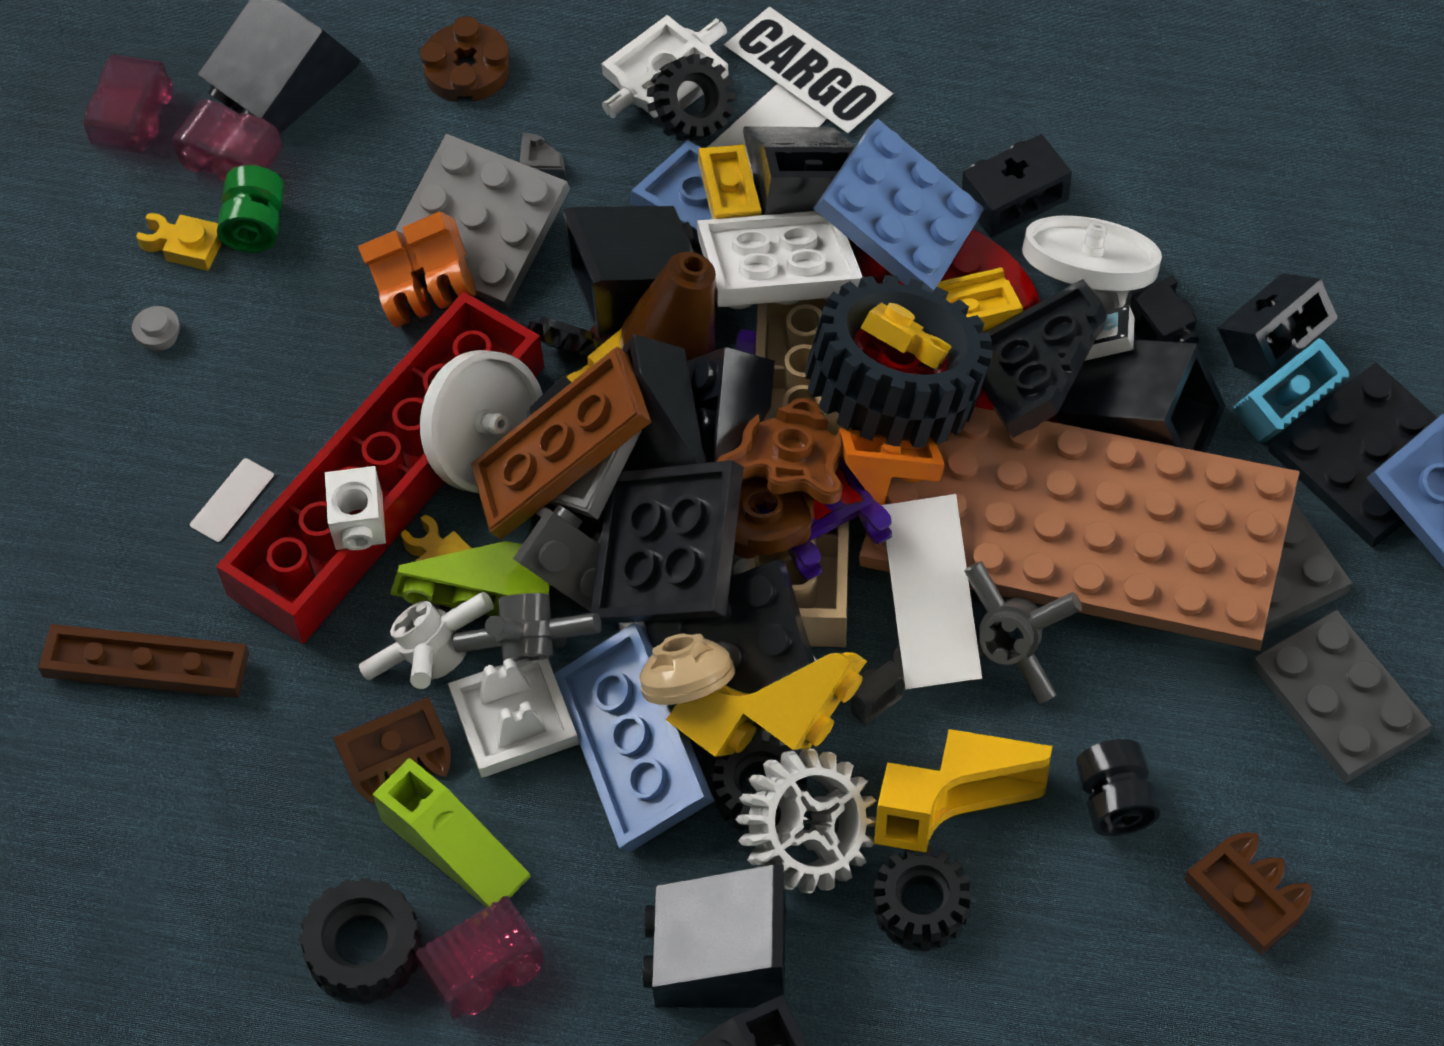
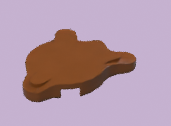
M798 398L787 406L777 408L776 418L760 422L759 414L748 422L744 429L741 445L735 450L720 456L716 461L732 460L744 466L742 480L754 476L765 478L768 480V490L775 494L803 491L824 504H834L842 496V483L835 474L839 468L842 452L841 435L838 433L834 436L827 430L828 420L822 415L819 404L810 399Z

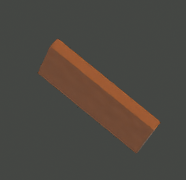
M619 347L611 350L471 463L491 534L501 540L504 539L543 506H546L651 423L629 355Z

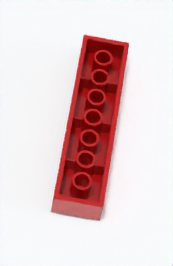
M463 291L216 565L226 595L304 645L445 483L429 464L420 436L422 404L436 374L449 361L463 353L475 350H488L506 353L519 359L537 377L545 368L540 335ZM375 466L382 490L386 543L371 545L363 550H350L347 548L336 550L328 526L325 472ZM354 510L348 515H355L363 510Z

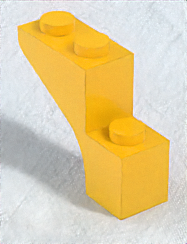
M853 652L842 654L830 653L752 694L743 693L725 685L705 697L676 704L666 721L714 757L741 752L755 735L756 727L753 726L754 722L792 750L806 749L812 745L818 746L827 737L834 725V720L830 717L840 701L843 703L847 702L861 685L863 677L859 675V672L867 661Z
M949 729L940 771L887 762L877 805L874 844L926 853L931 835L942 822L950 817L1041 798L1046 793L1053 746Z

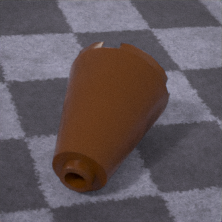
M681 252L672 256L624 320L620 336L621 348L636 334L685 348L687 361L715 351L716 272L712 263L704 256L694 252Z

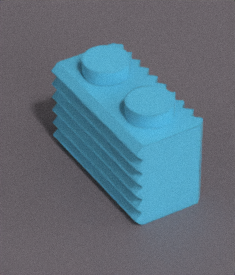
M1318 338L1232 408L1256 440L1266 443L1349 377V371L1325 341Z

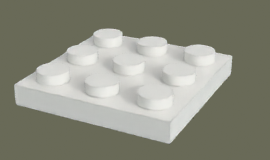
M816 211L697 220L698 240L702 254L712 263L716 272V302L718 307L728 306L733 309H743L752 304L776 302L782 305H791L800 300L822 298L827 300L833 291L839 294L841 285L849 281L858 287L862 278L848 237Z

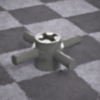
M982 561L966 568L964 572L987 611L980 623L979 636L977 637L979 658L986 655L997 664L1011 665L1016 663L1039 704L1055 697L1057 693L1034 652L1041 641L1043 628L1082 610L1078 596L1071 592L1040 608L1026 598L1013 597L1004 601ZM1017 627L1023 634L1017 640L1007 636L1008 632L1014 631Z
M515 594L498 599L499 616L489 617L485 622L484 629L456 632L453 634L452 642L457 653L502 647L503 661L512 658L515 662L544 660L554 657V649L562 648L566 643L567 637L600 633L601 619L598 613L551 619L550 597L548 594Z

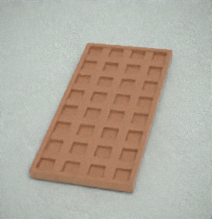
M974 407L969 422L966 421L964 429L958 435L950 432L947 441L937 444L945 464L940 482L922 480L917 483H911L897 477L891 478L884 505L952 494L957 495L966 566L968 568L974 563L982 561L1001 596L1026 598L1033 603L1046 605L1074 592L1082 605V610L1079 613L1260 651L1299 471L1049 421H1043L1034 429L1027 430L1013 438L994 410ZM866 532L859 555L860 566L890 572L886 541L875 544ZM969 581V588L971 590H974L973 586Z

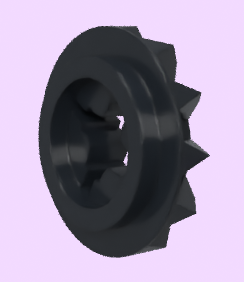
M541 317L539 322L529 321L527 327L540 335L542 344L586 358L602 345L594 340V333L546 317Z

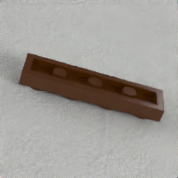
M50 624L38 669L43 678L239 698L250 653L247 645L241 643Z

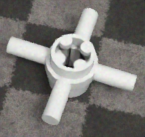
M481 592L447 613L440 609V605L431 604L428 601H420L413 604L398 616L392 625L390 632L396 642L359 664L360 672L365 679L372 680L406 660L412 664L410 677L412 686L418 689L427 688L431 683V679H438L447 675L461 663L466 652L457 653L452 642L453 634L456 633V630L493 610L494 605L487 593Z

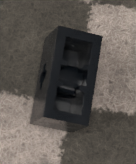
M1040 134L1027 141H1019L1013 144L1007 151L988 160H980L972 164L967 170L963 171L962 190L969 193L975 201L985 208L977 221L989 237L992 238L1068 201L1072 171L1046 138Z
M1282 273L1217 327L1235 367L1274 374L1334 323L1338 316L1321 279Z

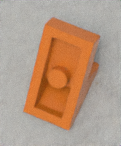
M843 428L838 430L842 439V455L845 464L875 502L880 505L885 503L892 477H897L911 483H917L922 480L940 482L945 464L938 445L932 438H928L925 447L915 448L912 447L909 439H902L899 447L887 445L886 436L875 434L873 441L860 437L861 430H846Z

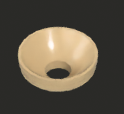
M681 633L664 639L663 643L652 649L653 654L644 665L639 679L642 695L646 701L659 705H673L697 700L721 689L733 678L735 667L729 652L721 645L704 639L701 634L688 635Z

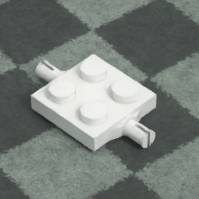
M666 15L601 63L603 76L620 89L608 100L602 102V107L606 114H610L611 118H615L616 115L633 104L643 108L652 117L656 118L658 116L656 110L649 112L647 104L654 102L653 97L647 96V89L655 85L650 80L654 74L661 72L659 69L662 66L683 56L700 54V59L706 56L713 58L712 66L715 67L721 64L726 69L721 76L723 79L729 75L728 63L715 54L710 47L711 44L727 34V29L723 22L719 23V19L715 18L702 30L694 32L682 27ZM684 81L677 92L678 102L681 108L685 109L704 93L698 84Z

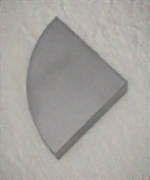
M522 133L519 162L560 179H565L564 160L560 152H557L551 145L546 143L543 137Z

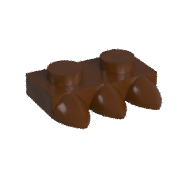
M429 696L332 737L352 785H354L362 797L373 804H376L373 793L386 781L384 772L387 771L389 776H391L408 758H411L418 764L417 758L419 757L429 770L442 777L447 776L450 769V745Z
M1251 832L1239 833L1222 841L1186 872L1184 880L1262 955L1299 923L1302 914L1307 909L1311 900L1312 886L1309 883H1295L1277 890L1276 887L1280 884L1284 875L1285 860L1283 858H1266L1251 865L1250 861L1254 858L1258 848L1259 835Z

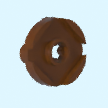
M465 16L456 19L453 25H449L431 36L420 50L426 84L436 95L449 101L458 102L457 96H472L473 101L483 100L498 92L505 85L509 77L510 54L505 38L494 28L479 24L473 17ZM463 58H474V64L471 66L468 63L457 65L458 61Z
M754 476L742 480L734 554L741 558L750 559L758 555L780 553L794 546L805 544L810 539L811 526L814 521V498L803 491L784 494L772 493L767 488L768 480L762 477ZM764 505L767 510H775L767 514L755 513V506Z

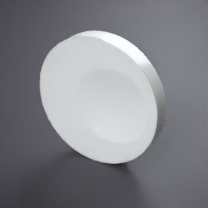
M1051 216L1032 222L1026 229L1022 248L1026 260L1046 275L1069 284H1074L1084 279L1091 289L1107 291H1128L1149 286L1157 279L1162 259L1158 246L1141 233L1113 222L1082 216Z
M488 350L469 351L449 361L432 380L422 404L420 436L429 464L435 473L447 484L460 490L479 493L471 463L527 419V411L543 395L536 377L523 362L502 352Z

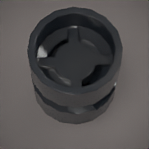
M1131 739L1105 741L1091 746L1077 757L1076 767L1082 789L1086 794L1090 795L1087 798L1086 804L1093 830L1097 834L1104 836L1131 834L1152 825L1160 817V808L1154 787L1149 781H1146L1149 770L1143 748L1139 742Z

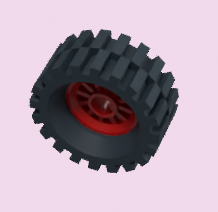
M885 275L882 284H877L873 276H868L860 279L858 287L849 281L841 285L839 294L833 291L828 297L826 306L823 307L811 347L805 375L806 379H810L808 390L811 396H822L819 408L826 415L835 411L839 414L838 425L848 430L854 424L862 428L860 437L873 441L875 434L886 436L887 445L900 447L902 439H909L912 447L915 448L925 447L929 436L936 444L948 440L950 432L958 435L964 429L966 421L969 422L992 359L993 351L989 350L992 340L989 333H981L984 323L978 315L966 316L969 309L968 305L960 299L953 304L946 300L948 292L937 286L933 293L922 289L923 281L912 278L909 285L899 284L898 276ZM881 302L885 305L895 303L909 310L915 316L913 321L924 327L922 331L938 337L952 346L943 364H939L937 369H933L918 360L912 353L908 351L902 353L861 329L869 311Z

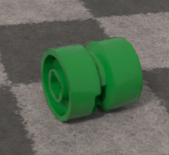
M256 165L235 167L227 173L222 194L223 204L219 212L216 231L218 238L226 246L246 253H259L267 251L275 245L280 222L279 213L282 208L285 189L284 182L277 173Z

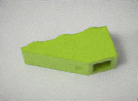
M502 541L399 565L390 595L403 597L404 600L412 604L428 601L431 604L454 609L481 592H485L491 598L494 608L484 615L499 616V598L525 593H544L549 595L550 584L513 559L523 544Z
M408 758L373 793L381 821L494 914L531 877L530 873L448 788L411 758Z

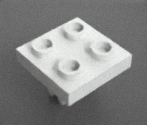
M509 658L503 662V665L497 667L488 665L484 668L483 672L448 683L481 778L579 745L577 733L548 659L515 662L512 658Z

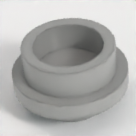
M153 306L144 309L135 317L132 323V332L135 340L151 351H163L170 348L176 342L180 331V323L175 312L163 306Z

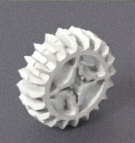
M811 748L802 749L799 756L795 751H786L781 754L780 763L776 760L766 761L763 764L766 777L763 775H752L749 778L756 793L742 794L739 797L744 805L750 806L749 814H741L735 819L738 824L749 825L750 833L744 834L738 840L743 846H755L747 861L751 865H784L785 890H793L797 886L801 893H813L816 886L820 890L828 891L835 887V878L839 881L851 879L852 874L849 864L863 866V864L867 863L859 851L860 847L871 848L874 845V840L870 836L865 835L866 827H874L876 825V818L866 816V808L871 807L877 800L872 796L860 795L868 781L863 777L851 778L854 765L850 762H840L837 764L836 755L832 752H822L818 757L817 751ZM804 777L813 778L823 784L830 793L826 796H816L813 799L808 791L800 790L796 781ZM779 805L781 818L779 824L775 827V815ZM813 811L811 813L812 821L807 822L811 824V828L809 830H802L804 828L803 820H808L804 817L805 812ZM839 816V828L836 835L835 821ZM803 843L808 850H814L819 859L804 865L794 860L784 849L790 845L798 846Z

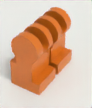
M441 211L402 227L404 234L394 230L358 246L365 264L369 265L378 288L382 308L395 328L410 323L407 301L419 318L431 314L428 293L419 279V275L424 274V272L427 290L440 309L452 305V297L449 290L450 282L458 297L463 291L471 296L476 295L474 279L466 263L465 256L467 255L455 218Z

